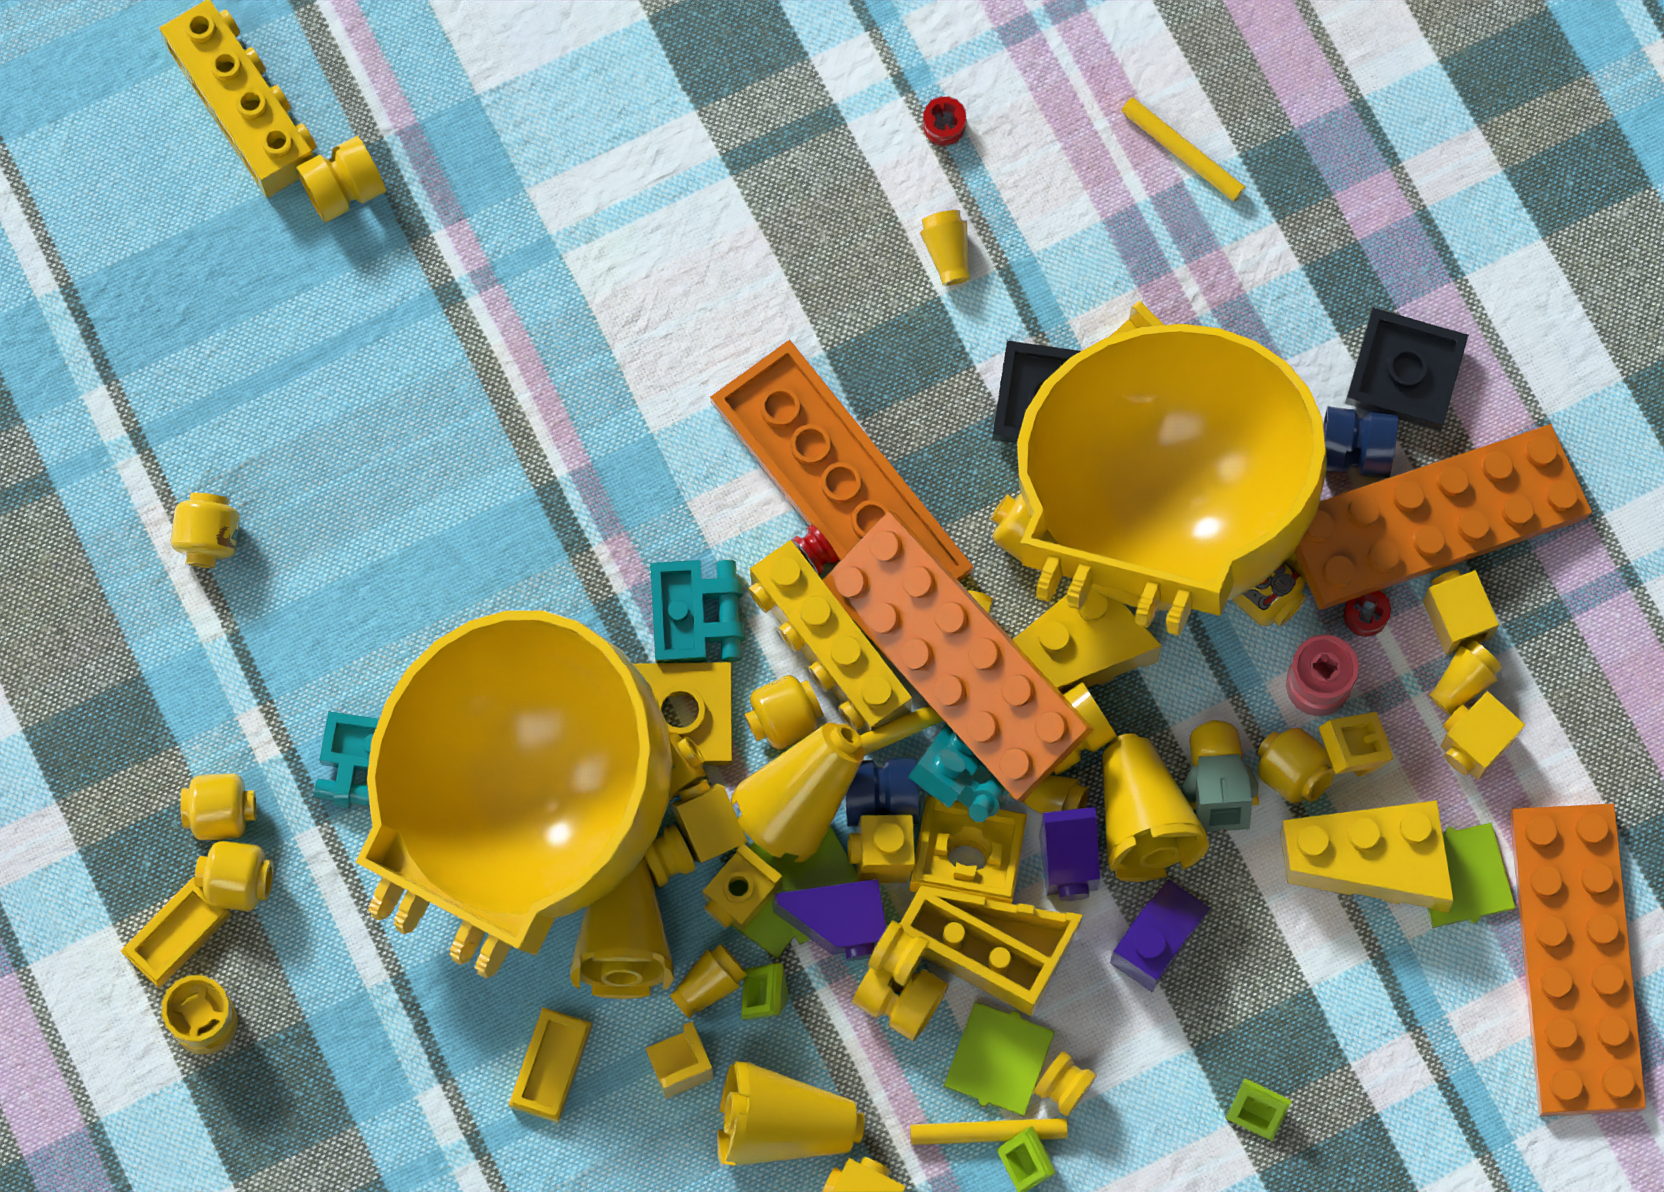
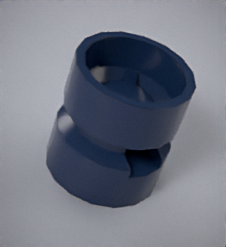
M1327 406L1323 423L1327 456L1326 471L1346 474L1352 467H1356L1361 476L1381 479L1389 478L1396 447L1398 416L1369 412L1365 418H1359L1354 409Z
M873 759L863 760L845 795L847 827H857L861 816L912 815L913 825L919 824L918 784L908 778L917 765V759H888L883 767H878Z

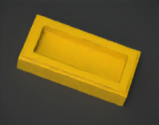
M193 877L120 952L160 989L232 914L228 909L210 906L204 898L203 887L195 886Z
M542 1007L508 1104L510 1108L559 1123L592 1029L591 1022Z

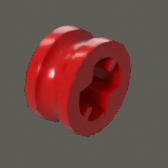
M940 96L932 99L923 111V132L926 138L939 146H949L957 143L963 137L966 130V111L964 106L957 99L949 96ZM944 112L952 114L954 127L949 129L946 124L945 130L936 128L935 115L939 113L941 118H943Z
M810 525L806 528L807 534L805 537L795 536L791 540L819 576L823 573V565L826 563L835 564L838 562V556L820 530L814 525Z
M1380 590L1347 601L1343 613L1345 625L1357 636L1371 637L1383 631L1390 618V601ZM1365 601L1375 604L1374 613L1381 617L1377 621L1374 617H1371L1369 623L1359 620L1360 611L1355 609L1354 606L1359 604L1362 608Z

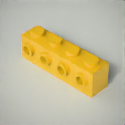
M205 0L159 27L167 50L265 197L272 196L300 179L295 167L312 159V151L317 148V145L303 123L295 126L287 115V112L292 110L279 86L276 84L269 88L261 76L266 72V69L252 47L244 50L236 39L241 32L228 10L224 9L218 12L211 0Z
M791 539L750 568L751 587L748 588V591L753 600L764 613H767L769 610L773 613L781 624L778 630L787 645L795 653L799 650L802 651L811 663L808 667L810 674L824 692L830 689L842 704L838 709L850 727L855 731L861 729L865 734L911 713L912 697Z

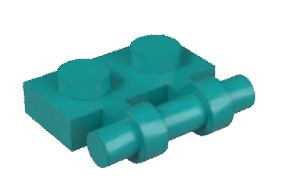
M701 560L650 563L655 662L705 663V643L713 642L721 644L722 661H740L742 659L741 642L745 641L746 636L745 624L740 622L738 599L743 597L742 580L737 578L736 561L721 560L716 562L717 578L702 579ZM703 599L718 600L719 622L704 623Z
M328 711L319 761L324 766L338 767L336 781L317 778L314 798L333 801V806L350 808L351 804L370 806L368 786L354 784L356 770L368 772L371 743L379 721L378 718Z
M947 723L908 776L909 779L949 808L956 799L969 808V816L976 822H984L988 817L994 816L1001 808L1004 796L1009 794L1008 790Z

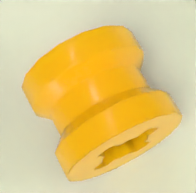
M674 824L664 828L662 836L654 839L643 856V859L648 863L652 880L657 888L668 884L670 877L675 874L682 873L687 875L696 871L688 847Z
M893 920L873 951L868 966L876 971L884 969L893 974L895 982L905 986L921 961L930 941L922 936L911 937L904 933L901 924Z
M1063 1050L1043 1075L1033 1093L1041 1099L1050 1098L1058 1105V1111L1068 1117L1095 1081L1097 1074L1090 1069L1081 1070L1073 1064L1072 1056Z

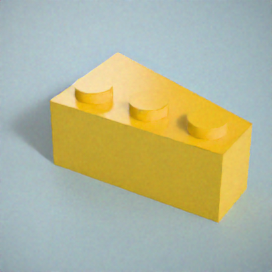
M1092 588L1080 610L1070 608L1067 605V595H1065L1013 639L1062 694L1081 682L1084 683L1086 688L1095 684L1101 685L1114 680L1115 676L1141 666L1144 668L1157 663L1162 645L1145 627L1135 623L1136 617L1124 603L1103 596Z
M1437 800L1283 820L1280 839L1287 884L1352 895L1353 893L1384 899V902L1399 905L1401 902L1432 908L1434 911L1449 912L1453 903V895Z
M921 885L900 924L903 926L904 933L911 937L922 936L930 941L922 958L1032 1016L1080 929L1083 915L1034 908L1032 905L1021 903L1014 905L986 900V897Z

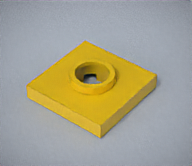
M731 662L634 664L652 687L660 709H662V704L670 695L671 697L679 695L692 696L698 703L699 713L696 720L689 726L682 728L673 727L667 723L669 735L678 733L682 739L690 738L704 757V763L701 765H732Z
M926 796L915 855V866L912 872L909 891L917 892L922 885L986 897V900L1012 904L1027 814L999 809L994 816L988 817L984 822H976L970 818L969 808L961 802L954 801L949 808L935 797ZM970 846L982 853L985 859V866L979 870H976L977 866H965L957 862L956 866L949 862L948 856L957 847Z

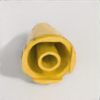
M826 723L740 782L732 794L731 804L733 806L738 802L742 814L737 818V821L743 831L754 843L778 858H782L786 852L799 856L794 862H804L811 858L820 848L865 757L860 735L846 724Z
M1133 733L1123 734L1112 740L1109 747L1102 754L1107 862L1111 872L1115 870L1116 877L1122 881L1143 882L1167 877L1165 867L1178 862L1181 863L1183 870L1194 865L1205 856L1210 847L1207 833L1149 739L1139 737Z
M643 858L637 867L608 895L586 906L570 965L571 982L579 990L581 981L592 986V995L612 999H634L650 996L651 986L662 982L663 990L670 987L674 980L673 961L651 871L647 861Z
M734 1061V1064H730L720 1101L719 1112L724 1113V1130L718 1129L717 1132L718 1157L720 1164L739 1166L849 1153L853 1143L860 1144L862 1141L865 1125L864 1113L857 1112L856 1103L853 1100L746 1061Z

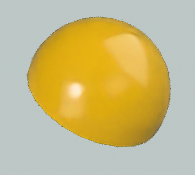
M1189 324L1140 327L1104 338L1070 357L1040 387L1025 412L1017 441L1019 486L1031 518L1020 542L1023 566L1042 570L1036 591V597L1039 600L1050 602L1061 577L1073 578L1067 592V605L1070 608L1080 610L1092 588L1103 596L1129 606L1137 607L1135 623L1139 626L1148 628L1157 610L1169 611L1166 620V631L1170 634L1180 636L1192 609L1221 616L1227 600L1234 599L1264 582L1294 553L1316 515L1326 476L1327 456L1323 418L1310 388L1285 360L1257 341L1214 327Z
M543 610L502 611L470 620L437 639L406 669L385 702L371 743L367 784L373 827L355 863L382 876L373 894L374 897L368 905L371 917L378 921L388 919L395 905L398 904L404 889H406L407 892L399 906L393 923L396 930L404 935L416 929L429 903L461 918L463 922L452 943L449 955L453 961L460 965L469 962L475 954V950L479 947L485 933H489L475 962L477 974L487 979L494 976L496 972L498 973L501 963L504 962L511 946L537 956L555 918L575 913L608 895L637 867L656 838L669 802L673 761L668 726L652 687L621 649L576 620Z

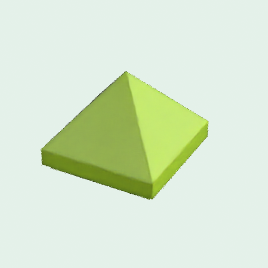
M773 963L745 968L748 975L743 979L741 1019L748 1021L780 1015L789 999L783 964Z
M1244 1078L1225 1119L1273 1142L1292 1100Z
M1033 1126L1025 1129L996 1149L1017 1192H1028L1056 1174L1050 1154Z

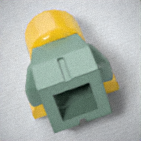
M1209 720L1197 726L1190 735L1189 743L1194 767L1189 770L1181 791L1191 808L1196 809L1197 818L1206 832L1221 831L1222 828H1226L1227 831L1250 829L1252 805H1259L1258 782L1249 766L1242 761L1243 755L1238 729L1231 723Z

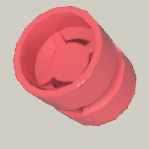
M1325 634L1310 637L1299 646L1292 659L1286 679L1288 697L1297 709L1307 715L1321 717L1333 714L1344 706L1356 682L1359 669L1356 653L1351 646L1337 636Z

